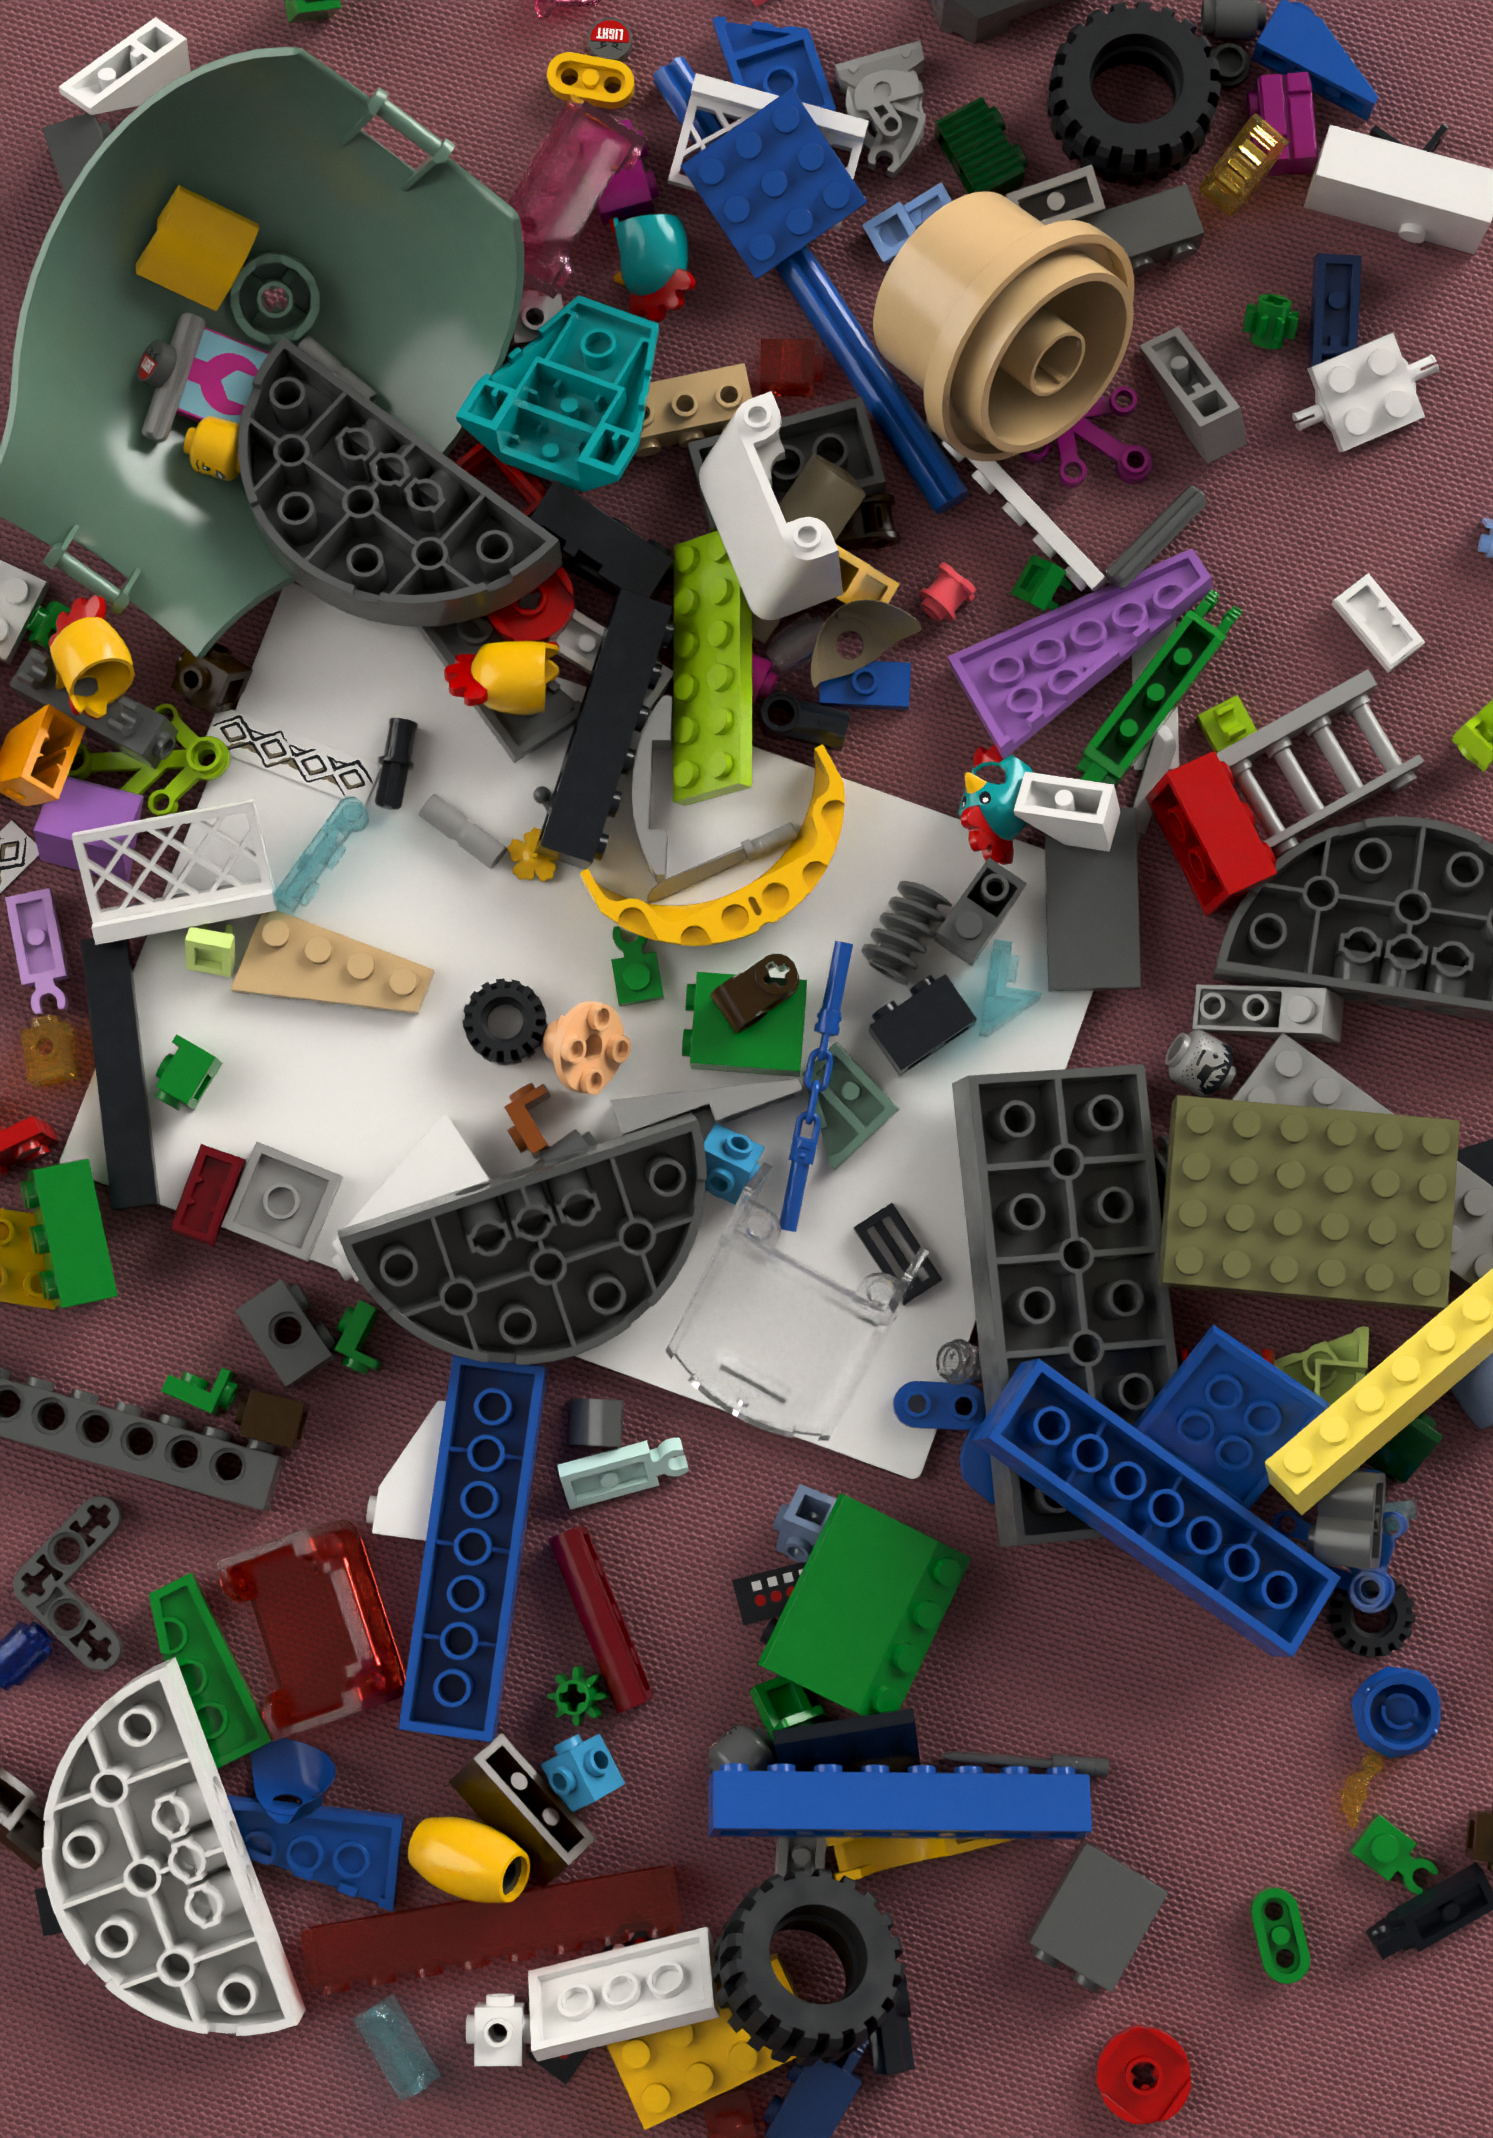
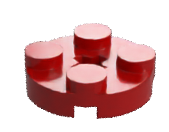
M562 567L544 583L530 592V594H535L538 591L542 596L537 601L539 606L536 609H521L518 605L522 602V599H519L509 606L487 615L490 624L500 636L509 641L546 643L555 639L566 629L574 615L575 604L571 580Z
M1132 2025L1126 2030L1113 2035L1103 2046L1098 2056L1095 2081L1101 2097L1107 2107L1124 2121L1132 2124H1143L1170 2119L1182 2108L1189 2096L1191 2077L1186 2053L1171 2035L1161 2029ZM1147 2062L1154 2065L1151 2074L1156 2078L1155 2082L1151 2086L1147 2083L1141 2084L1139 2088L1134 2086L1132 2082L1135 2079V2075L1131 2072L1132 2068L1136 2064L1143 2067Z

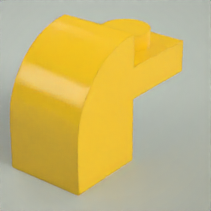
M836 545L839 551L843 595L835 598L844 604L863 599L882 601L889 604L900 584Z

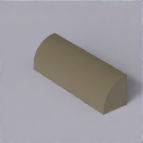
M813 453L780 502L779 507L786 523L803 517H814L823 521L830 529L835 541L866 494L848 471ZM752 612V636L766 643L782 618L765 620Z

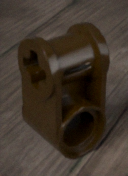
M874 494L865 496L845 525L846 530L839 534L835 540L836 545L845 550H855L863 548L880 549L898 544L901 541L900 533L895 531L892 513V507L896 504L894 495Z
M771 954L743 973H739L725 981L709 997L733 1032L739 1034L756 1024L769 1011L790 998L798 989L799 974L794 962L788 956ZM775 967L779 972L789 971L785 975L787 983L782 987H779L775 982L770 985L767 984L771 980L769 971Z

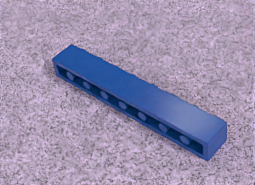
M729 1763L720 1765V1771H713L708 1779V1837L1083 1840L1092 1832L1090 1775L1075 1774V1768L1052 1767L1047 1769V1774H1029L1028 1767L1009 1766L1001 1768L1000 1774L983 1773V1768L980 1766H959L954 1768V1773H936L935 1766L916 1765L908 1767V1773L889 1772V1766L866 1765L861 1767V1772H843L841 1765L822 1764L814 1766V1772L795 1771V1765L772 1764L767 1766V1771H748L747 1764Z

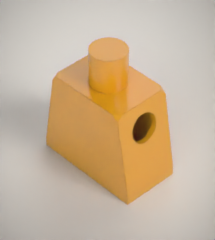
M48 704L12 728L6 735L0 751V793L26 807L58 800L86 727Z

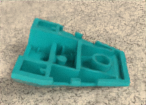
M578 295L538 329L539 335L523 349L519 347L514 349L507 355V363L493 375L486 373L475 383L456 414V420L502 463L550 481L556 479L566 487L585 492L619 481L639 447L659 334V324Z

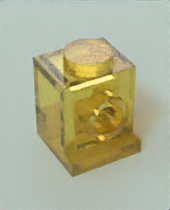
M48 1015L31 1019V1028L20 1030L28 1083L38 1088L81 1079L73 1029L66 1021L58 1022L56 1015ZM52 1040L54 1045L52 1052L48 1055H41L39 1051L40 1044L43 1041Z

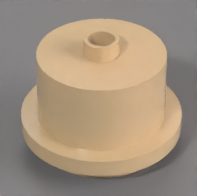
M986 191L967 194L944 205L927 218L907 239L892 261L881 284L874 308L873 331L875 342L885 359L924 390L926 416L932 430L939 438L962 456L971 460L981 462L1003 460L1022 452L1040 448L1064 434L1091 409L1111 382L1126 352L1133 326L1134 274L1132 264L1123 247L1089 223L1066 220L1045 225L1001 194Z

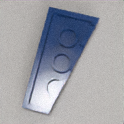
M227 1795L251 1860L265 1865L273 1864L292 1871L294 1876L311 1881V1879L337 1888V1891L354 1898L359 1896L378 1903V1907L393 1912L396 1904L405 1815L320 1806L311 1814L290 1824H278L262 1809L257 1798ZM272 1801L276 1807L287 1810L295 1809L302 1805V1803Z

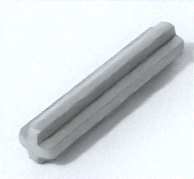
M186 312L179 317L170 344L176 350V365L168 381L155 389L142 428V435L155 442L161 443L168 439L205 327V320L195 314Z

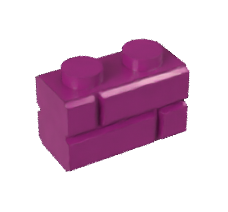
M1310 73L1271 74L1257 77L1253 92H1247L1246 95L1248 120L1255 119L1257 134H1252L1250 137L1252 162L1259 161L1260 175L1263 177L1281 176L1286 173L1295 175L1313 172L1318 160Z

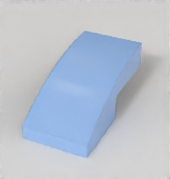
M941 182L907 204L902 205L901 202H898L864 223L862 226L883 263L892 262L914 231L933 213L950 203L952 199Z

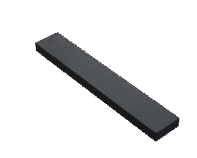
M94 938L81 940L112 1210L120 1211L160 1205L129 939L95 945Z

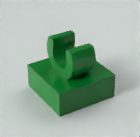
M1032 554L1010 594L1043 611L1045 608L1054 610L1060 607L1051 599L1058 586L1069 591L1073 586L1069 580L1063 578L1067 571L1050 561Z

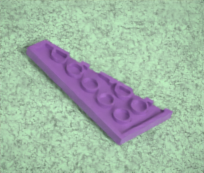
M1193 548L1142 570L1124 589H1119L1115 585L1110 584L948 656L950 669L1000 755L1005 759L1213 589L1212 577Z

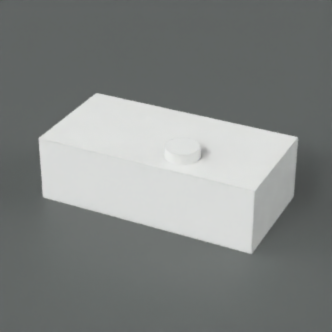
M1330 125L1318 156L1304 208L1398 233L1400 238L1408 242L1422 243L1427 241L1475 254L1493 217V169Z

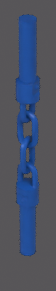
M835 941L822 1009L820 1008V1012L817 1013L818 1022L815 1024L814 1031L822 1034L820 1047L814 1049L808 1058L804 1083L810 1091L807 1111L801 1113L795 1123L788 1159L791 1160V1166L778 1227L782 1230L797 1231L809 1165L814 1163L821 1128V1121L815 1113L818 1093L825 1091L830 1082L833 1056L827 1050L830 1036H839V1022L842 1021L840 1009L853 944ZM817 1056L819 1061H824L825 1057L827 1059L821 1085L819 1080H814L811 1083ZM804 1120L807 1125L812 1124L814 1121L811 1139L800 1137Z

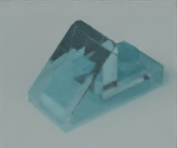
M994 939L979 1036H990L1038 1002L1042 995L1041 992L1006 987L1007 982L1015 983L1019 956L1011 955L1012 942Z

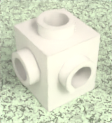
M514 1994L486 1995V2002H478L475 2006V2014H467L466 2043L474 2044V2066H522L526 2060V2044H531L530 2014H526V2002H514ZM499 2023L505 2026L507 2034L497 2033L493 2024Z

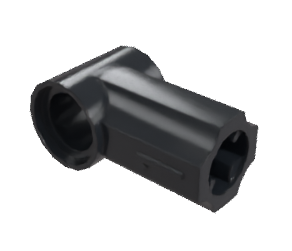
M776 692L764 700L759 713L758 724L761 732L772 740L782 741L789 739L814 746L823 744L827 749L841 752L850 712L798 700L786 692ZM782 707L791 714L792 721L787 725L777 726L769 720L767 713L772 708Z
M904 1974L903 1981L896 1987L900 1995L895 2006L887 2014L888 2018L870 2036L869 2044L875 2075L904 2073L905 2071L915 2069L908 2017H911L906 1974Z

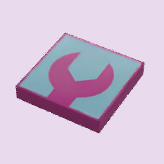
M204 327L176 414L198 423L208 416L240 423L243 407H246L253 389L252 382L270 352Z

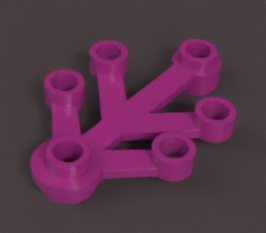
M1121 386L1116 388L1110 396L1100 397L1074 426L1056 438L1061 461L1059 479L1064 486L1069 488L1080 486L1084 482L1087 472L1085 463L1078 457L1074 435L1115 461L1116 473L1123 482L1136 485L1148 478L1153 460L1146 448L1139 445L1127 447L1087 420L1112 414L1119 417H1126L1132 414L1137 404V395L1133 389ZM1118 396H1126L1130 399L1131 405L1126 408L1119 407L1115 399ZM1050 443L1044 445V451L1039 454H1033L1030 451L1022 452V454L1029 462H1042L1048 455ZM1138 456L1142 459L1143 465L1139 468H1132L1128 465L1127 458ZM1074 466L1080 470L1081 475L1076 479H1071L1065 475L1064 470L1067 467Z

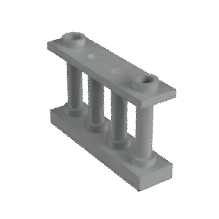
M1369 669L1216 753L1220 762L1224 761L1230 768L1233 778L1269 838L1263 842L1270 846L1275 858L1281 857L1287 851L1299 844L1297 841L1298 837L1388 787L1392 789L1393 793L1397 792L1417 779L1414 773L1424 763L1420 754L1402 763L1368 706L1371 702L1368 696L1371 695L1377 686V682ZM1342 710L1347 715H1353L1387 772L1365 785L1361 782L1329 728L1332 724L1329 718ZM1303 732H1306L1308 737H1314L1347 792V795L1326 807L1322 804L1290 750V747L1293 745L1290 739ZM1265 753L1269 759L1274 758L1308 814V817L1286 829L1251 772V769L1254 767L1251 761Z

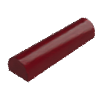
M577 1526L549 1538V1544L617 1714L653 1699V1691L587 1526Z

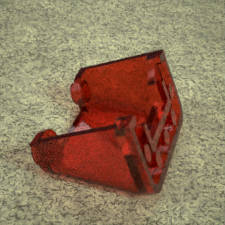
M339 1520L307 1528L216 1562L220 1574V1585L224 1593L237 1603L251 1601L279 1690L273 1691L266 1696L262 1709L263 1721L269 1729L272 1742L399 1699L403 1696L406 1680L405 1672L362 1538L357 1528L350 1521Z

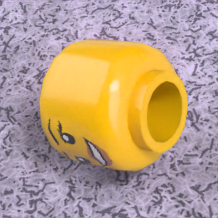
M208 416L203 418L196 428L190 427L188 429L183 449L184 453L190 455V464L195 472L224 481H231L241 473L238 458L240 423Z

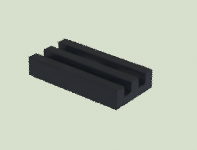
M890 1203L853 1227L903 1306L943 1280L893 1203ZM888 1216L929 1278L921 1282L883 1224L882 1220ZM874 1226L912 1284V1289L909 1291L905 1290L867 1232L869 1228Z

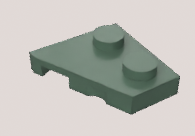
M835 1042L828 1049L833 1056L830 1082L825 1091L818 1093L815 1113L821 1121L820 1130L828 1153L829 1165L834 1170L840 1167L900 1110L838 1042ZM826 1057L824 1061H819L818 1059L815 1061L811 1083L814 1080H819L820 1085L822 1084L827 1062ZM806 1070L802 1073L803 1078H805Z

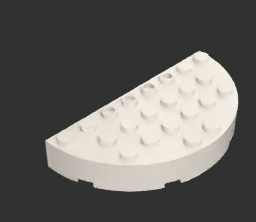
M176 1657L132 1679L109 1698L83 1725L58 1765L49 1789L43 1818L45 1826L42 1864L51 1905L63 1934L83 1964H88L106 1983L105 1987L132 2008L155 2020L176 2028L201 2034H208V2032L236 2033V2036L270 2033L296 2026L300 2022L306 2008Z

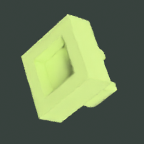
M210 923L199 925V928L189 927L185 938L186 969L231 978L235 967V935L233 925L227 924L224 933L210 930Z

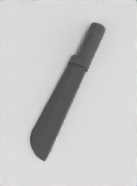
M966 1751L944 1752L940 1755L943 1758L963 1762L1038 1768L1073 1767L1075 1768V1774H1089L1096 1777H1107L1109 1771V1760L1107 1758L1070 1756L1059 1753H1051V1758Z

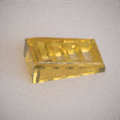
M1255 113L1208 173L1199 187L1200 192L1229 216L1234 215L1247 205L1289 141ZM1253 136L1269 152L1265 154L1249 140L1250 137ZM1242 151L1244 154H1246V155H1247L1252 161H1254L1258 166L1255 167V166H1254L1249 160H1247L1240 152ZM1232 166V167H1233L1236 171H1238L1244 178H1246L1247 181L1245 182V181H1244L1241 177H1239L1233 170H1231L1230 167Z

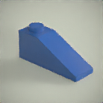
M1281 0L1260 35L1251 60L1277 74L1310 73L1313 93L1368 121L1378 99V95L1324 21L1316 16L1311 8L1300 2L1291 3L1287 0Z

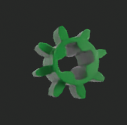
M1263 294L1259 296L1257 305L1247 304L1243 331L1251 332V343L1262 348L1278 349L1283 346L1284 338L1295 339L1299 312L1290 310L1291 300L1280 295Z
M583 1665L573 1668L572 1679L564 1673L557 1674L555 1679L560 1686L556 1692L547 1695V1698L556 1700L559 1708L555 1717L571 1715L574 1726L584 1723V1712L594 1719L600 1717L602 1712L597 1705L600 1700L609 1697V1693L601 1691L598 1684L602 1675L598 1673L591 1677L584 1676L585 1670ZM577 1688L578 1692L585 1693L586 1701L580 1703L579 1699L572 1698L571 1690Z

